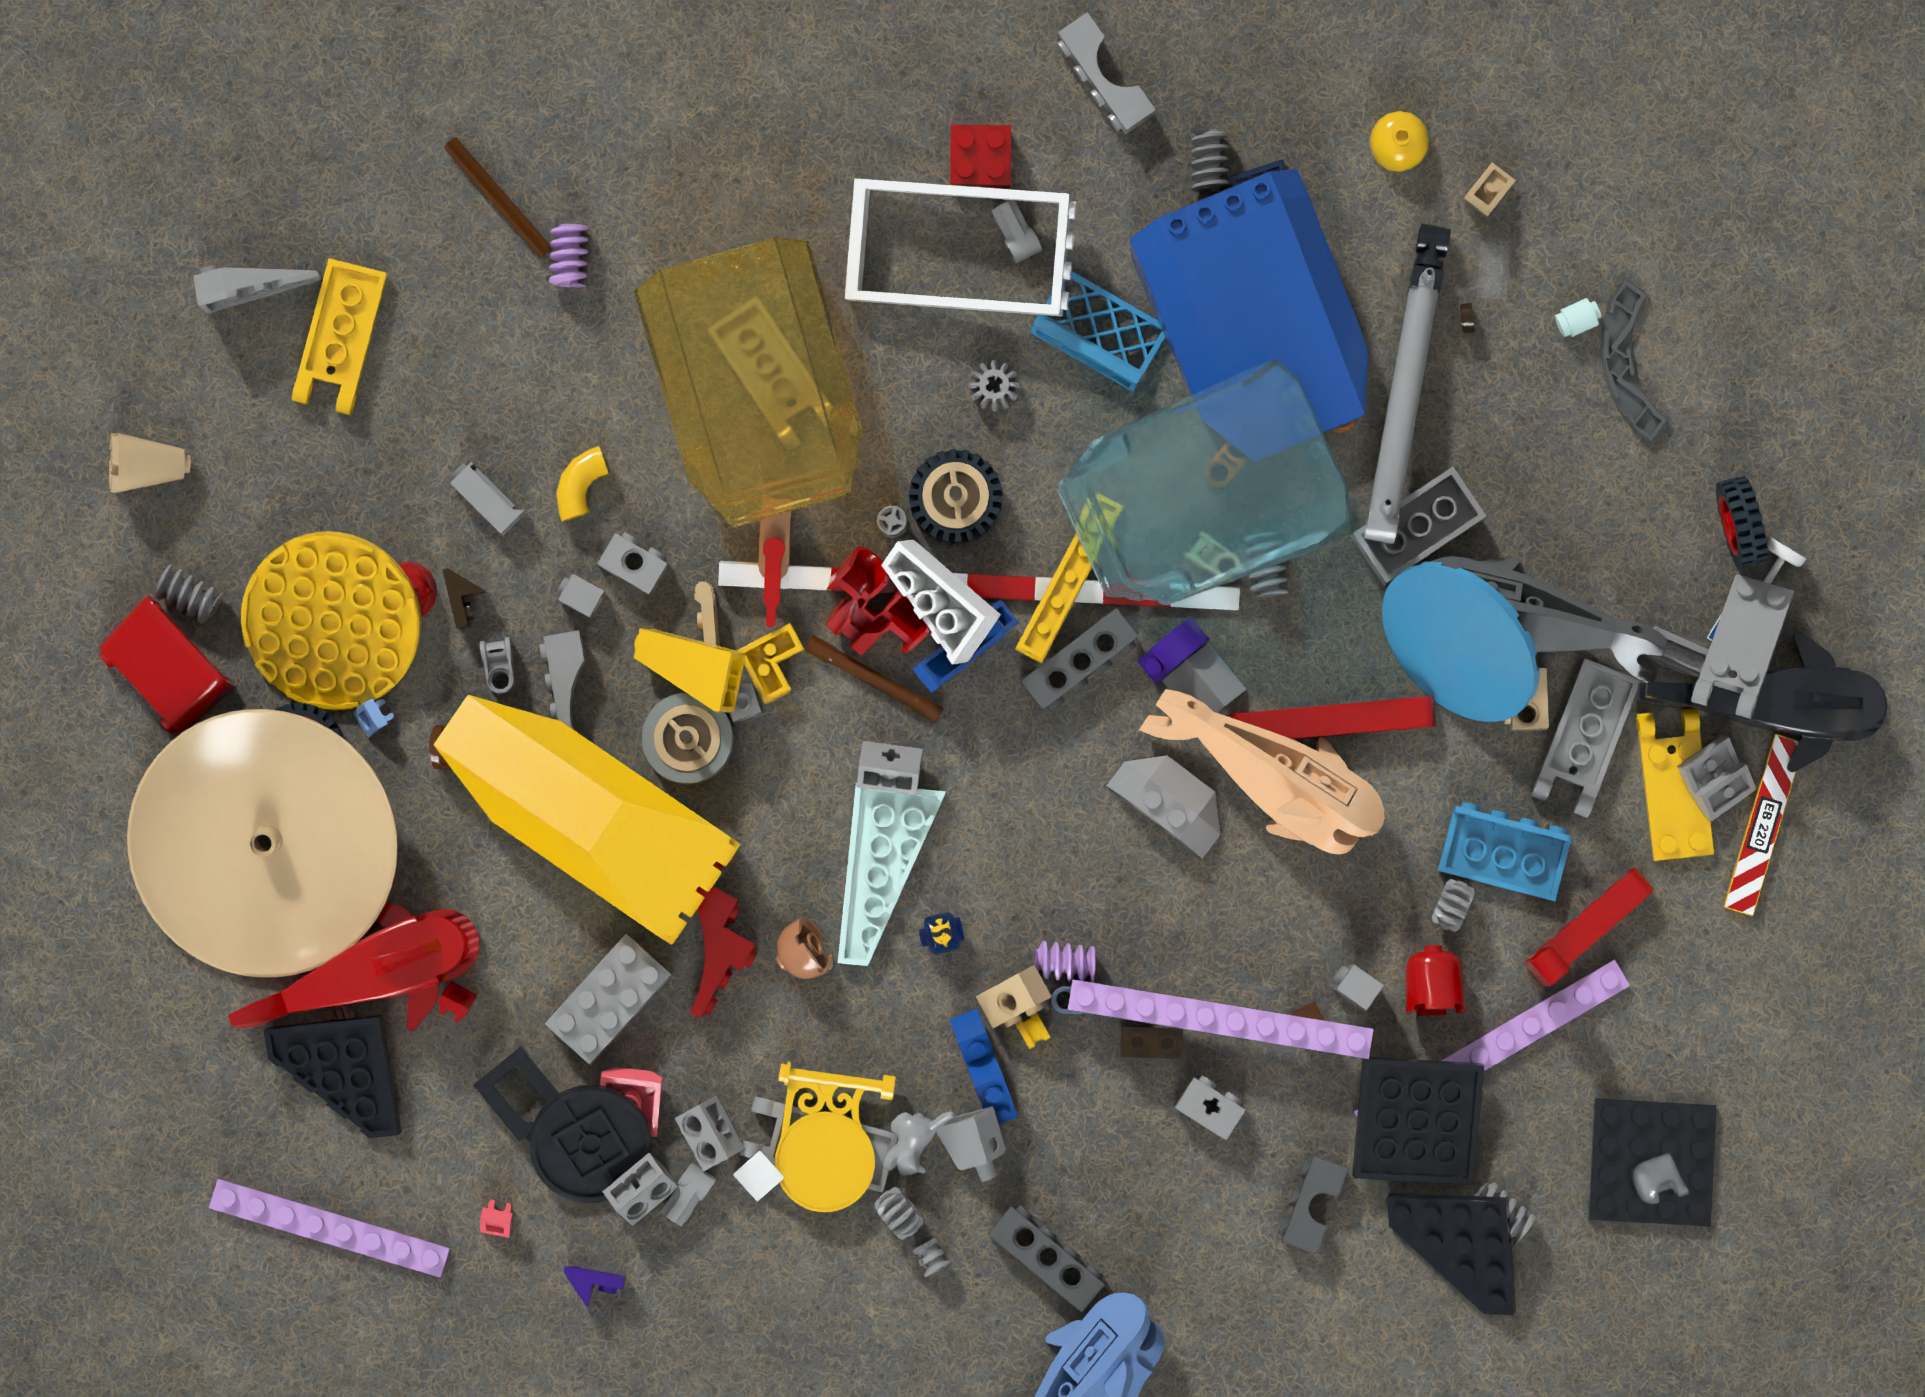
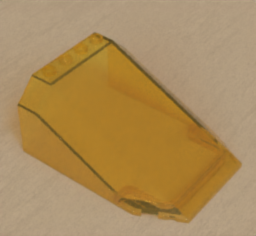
M783 237L769 238L658 270L634 290L688 482L708 500L715 510H718L723 515V518L732 527L850 494L863 429L809 241Z

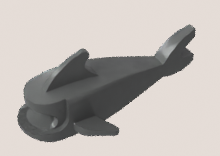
M1449 556L1432 561L1442 562L1446 567L1453 569L1463 568L1493 586L1519 614L1517 619L1523 629L1530 632L1537 652L1611 648L1615 658L1630 674L1644 682L1655 681L1657 668L1643 654L1663 656L1666 648V638L1653 628L1631 620L1616 619L1547 583L1516 572L1515 570L1520 565V560L1517 557L1477 561Z

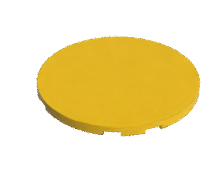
M325 531L295 537L276 548L262 561L251 576L245 590L241 608V625L246 648L249 649L256 668L269 684L272 683L277 689L286 694V697L298 703L311 704L323 710L335 711L358 708L362 703L372 698L373 700L379 699L397 685L410 668L416 656L421 636V613L418 598L408 576L389 554L375 544L355 535Z

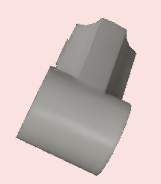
M1015 200L1007 201L991 210L1005 238L1006 248H1009L1015 264L1043 251L1035 232L1031 227H1028Z
M692 1162L678 1181L677 1185L679 1188L674 1191L661 1210V1213L682 1227L698 1202L703 1201L717 1178L706 1171L703 1172L701 1167Z

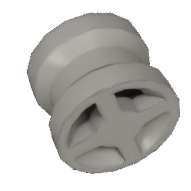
M887 506L877 516L878 527L884 536L898 538L906 532L908 520L901 508Z

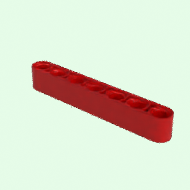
M1434 696L1226 715L1227 717L1274 732L1292 740L1306 737L1318 738L1329 735L1340 736L1362 732L1374 733L1396 729L1408 730L1419 727H1436Z

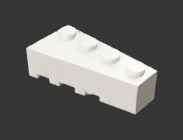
M915 540L897 541L881 565L901 594L907 596L915 608L913 610L919 619H923L932 631L931 636L936 643L941 644L947 652L946 657L951 664L968 662L1001 614Z

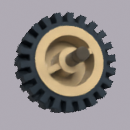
M950 449V451L937 452L936 455L930 456L918 467L909 488V504L916 523L928 536H932L940 542H948V544H964L980 538L981 535L987 533L991 526L995 524L1002 506V487L996 471L980 455L972 454L964 449L963 451Z

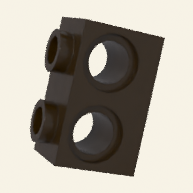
M1121 1026L1120 1057L1182 1059L1183 1029Z

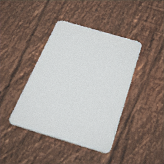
M758 1151L733 1174L757 1202L784 1179V1176L761 1151Z

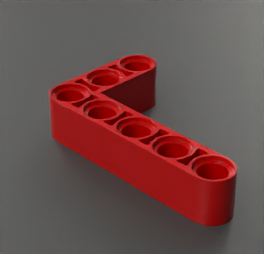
M1635 867L1627 872L1628 874L1621 880H1617L1598 900H1594L1582 911L1583 913L1575 920H1571L1564 926L1558 935L1541 946L1536 954L1524 961L1523 964L1542 986H1551L1571 969L1569 965L1654 891V888Z

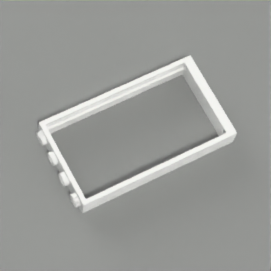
M854 178L845 299L872 303L1063 317V310H1068L1069 292H1065V282L1071 279L1072 262L1067 261L1068 249L1073 250L1074 232L1070 231L1071 219H1076L1077 202L1072 201L1073 196L1067 193ZM870 190L1059 203L1051 305L862 291Z

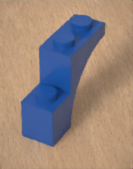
M1002 600L991 606L1001 615L968 662L952 665L946 657L947 652L941 646L913 668L920 681L926 685L931 693L963 671L984 651L1000 641L1020 623Z
M978 1009L949 1019L982 1108L993 1106L998 1124L1017 1118L1018 1115Z

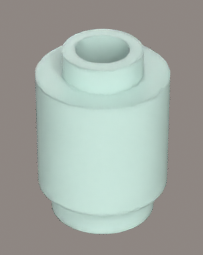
M1585 298L1561 309L1560 313L1554 317L1562 336L1571 335V337H1574L1598 326V319L1602 316L1596 302L1590 303Z

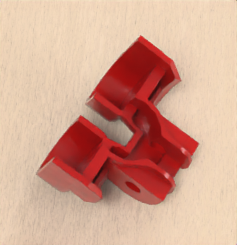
M858 546L842 562L840 569L830 578L827 590H832L838 584L848 595L832 611L825 625L833 631L834 635H838L840 632L846 635L851 640L849 647L861 656L889 629L904 641L901 653L911 651L929 633V627L923 619H919L913 610L915 608L912 603L899 590L888 600L886 607L878 613L867 605L870 598L875 597L887 585L889 575L881 566L883 561L874 552L865 547Z

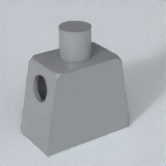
M993 1106L955 1116L936 1131L959 1170L975 1167L981 1182L988 1181L998 1175L993 1160L1004 1154L1006 1148Z

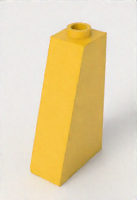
M639 629V634L634 643V658L713 711H735L746 653L657 629Z

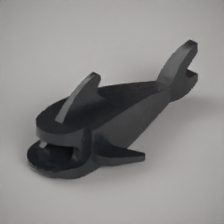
M1800 632L1793 635V641L1803 668L1767 672L1751 719L1736 715V708L1741 695L1738 692L1714 686L1709 702L1705 706L1691 702L1696 683H1638L1637 701L1659 707H1689L1761 729L1801 737L1787 765L1789 772H1796L1823 757L1829 751L1833 741H1859L1872 736L1882 726L1887 711V699L1884 690L1876 679L1864 672L1850 670L1847 667H1836L1834 658L1827 650Z

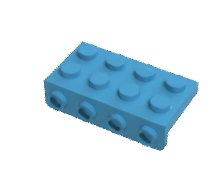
M1462 802L1461 807H1453L1437 871L1552 902L1556 901L1569 846L1573 840V836L1567 835L1568 829L1550 825L1549 830L1537 827L1538 821L1522 817L1520 822L1508 819V813L1491 810V814L1479 812L1480 806Z

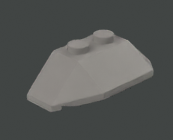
M1167 755L1125 761L1106 785L1202 859L1221 835L1215 791Z

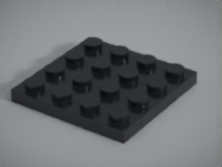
M1379 1057L1362 1058L1352 1176L1357 1179L1473 1185L1484 1065L1482 1063Z
M1594 1098L1588 1219L1711 1227L1717 1105Z

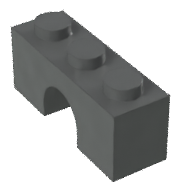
M1313 1155L1310 1161L1304 1160L1299 1176L1304 1178L1300 1189L1294 1188L1288 1204L1293 1206L1289 1218L1283 1217L1278 1233L1283 1235L1282 1242L1314 1254L1318 1253L1327 1225L1319 1223L1311 1217L1309 1213L1310 1201L1314 1196L1321 1193L1338 1197L1348 1168Z

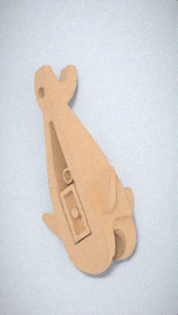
M1165 689L1156 705L1169 717L1148 715L1139 729L1152 736L1168 740H1187L1198 737L1238 786L1273 819L1266 826V830L1271 834L1305 841L1328 853L1345 854L1351 851L1359 837L1372 836L1383 826L1385 819L1384 807L1376 790L1367 781L1350 771L1343 759L1323 737H1319L1317 740L1316 751L1285 736L1213 712L1207 705L1191 695Z

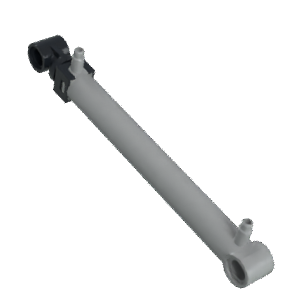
M1423 223L1420 225L1415 253H1420L1421 257L1415 258L1410 276L1408 298L1370 507L1363 537L1365 539L1394 544L1436 306L1444 273V263L1439 260V257H1446L1451 229Z

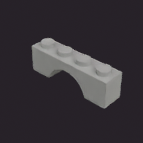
M1087 12L1058 32V39L1060 41L1056 45L1065 58L1072 57L1076 63L1073 69L1082 82L1088 80L1094 89L1090 93L1095 102L1100 107L1105 105L1111 114L1107 117L1116 131L1122 129L1126 135L1154 116L1156 109L1139 85L1120 87L1110 83L1101 74L1097 64V53L1104 42L1105 36Z

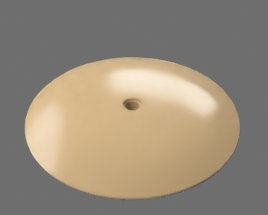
M270 709L231 711L213 716L182 732L156 756L146 770L132 801L128 820L127 846L131 873L143 904L154 921L169 938L193 957L223 971L243 976L283 977L307 972L320 967L356 944L378 918L389 896L396 872L398 842L395 818L389 798L372 767L348 741L331 729L306 717L285 711ZM259 835H266L270 838L272 843L270 848L263 847L259 843Z

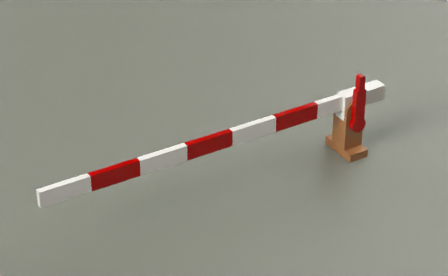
M762 490L758 563L719 562L718 586L764 588L766 626L774 627L776 624V606L780 603V589L827 590L831 576L840 569V567L789 565L793 490ZM953 573L981 598L1041 601L1052 580L1049 577ZM889 577L887 585L879 593H896L899 589ZM1086 579L1074 602L1239 610L1240 587ZM838 584L832 589L834 591H845Z

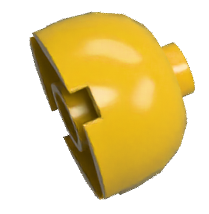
M1397 111L1388 113L1377 121L1371 130L1369 145L1372 155L1378 164L1387 170L1402 172L1412 169L1421 163L1428 152L1430 140L1427 128L1420 118L1409 112Z

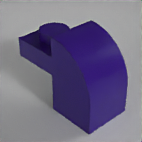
M1190 616L1154 645L1137 662L1155 684H1158L1209 640V637Z

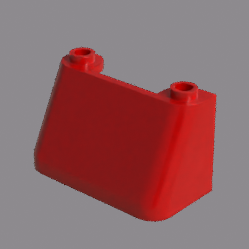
M147 595L99 646L102 651L99 657L108 667L112 668L115 665L163 717L159 722L170 734H173L175 731L181 734L198 722L236 686L206 658L172 621L173 619L164 613V608L154 598Z

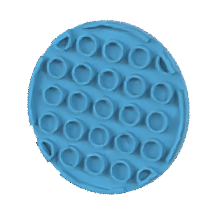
M1423 562L1421 565L1409 566L1394 578L1386 589L1382 603L1384 631L1397 661L1410 679L1426 695L1434 696L1435 702L1460 716L1483 722H1498L1512 718L1533 699L1540 677V669L1537 667L1535 659L1537 650L1530 632L1525 631L1518 621L1517 617L1519 614L1493 586L1463 568L1453 569L1446 567L1442 562Z

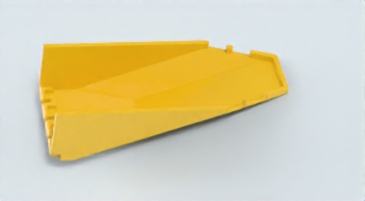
M467 695L433 744L493 823L671 945L687 925V922L679 917L681 911L692 917L705 898L696 892L697 888L700 886L709 892L722 872L713 866L714 863L717 861L726 867L740 846V843L559 720Z

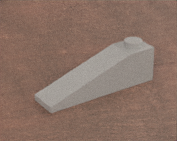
M217 265L200 269V274L193 276L198 306L207 314L322 280L321 274L315 270L218 268Z

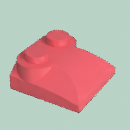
M619 1067L602 1071L600 1085L616 1089L631 1098L645 1115L651 1137H657L663 1086L662 1077L652 1071Z

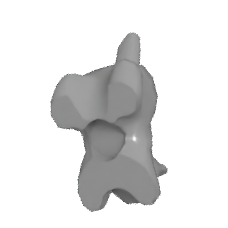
M951 1111L942 1113L935 1120L924 1117L921 1113L913 1116L907 1112L899 1114L891 1124V1131L897 1135L898 1142L887 1153L884 1168L891 1171L897 1166L899 1173L903 1176L912 1175L917 1172L925 1173L926 1170L920 1162L921 1154L924 1148L932 1141L936 1131L952 1119L954 1113Z

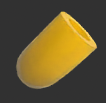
M599 446L591 448L573 458L562 472L556 491L558 513L561 522L590 513L586 499L588 487L594 480L609 474Z

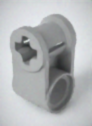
M510 636L505 637L503 641L486 643L485 640L480 641L481 658L485 668L488 687L498 696L510 695L516 687L513 664L514 655ZM500 674H505L509 677V684L503 689H497L494 686V680Z

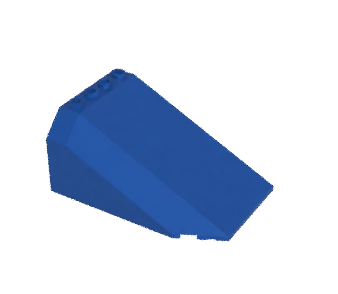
M1297 169L1270 171L1157 218L1130 238L1132 263L1202 421L1215 429L1232 446L1242 451V454L1253 463L1365 416L1368 347L1310 196Z

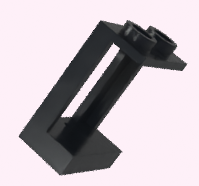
M520 1046L473 1086L519 1142L525 1138L530 1142V1133L534 1122L522 1120L494 1085L518 1067L541 1095L545 1104L558 1095L559 1092L529 1057V1053L523 1046Z

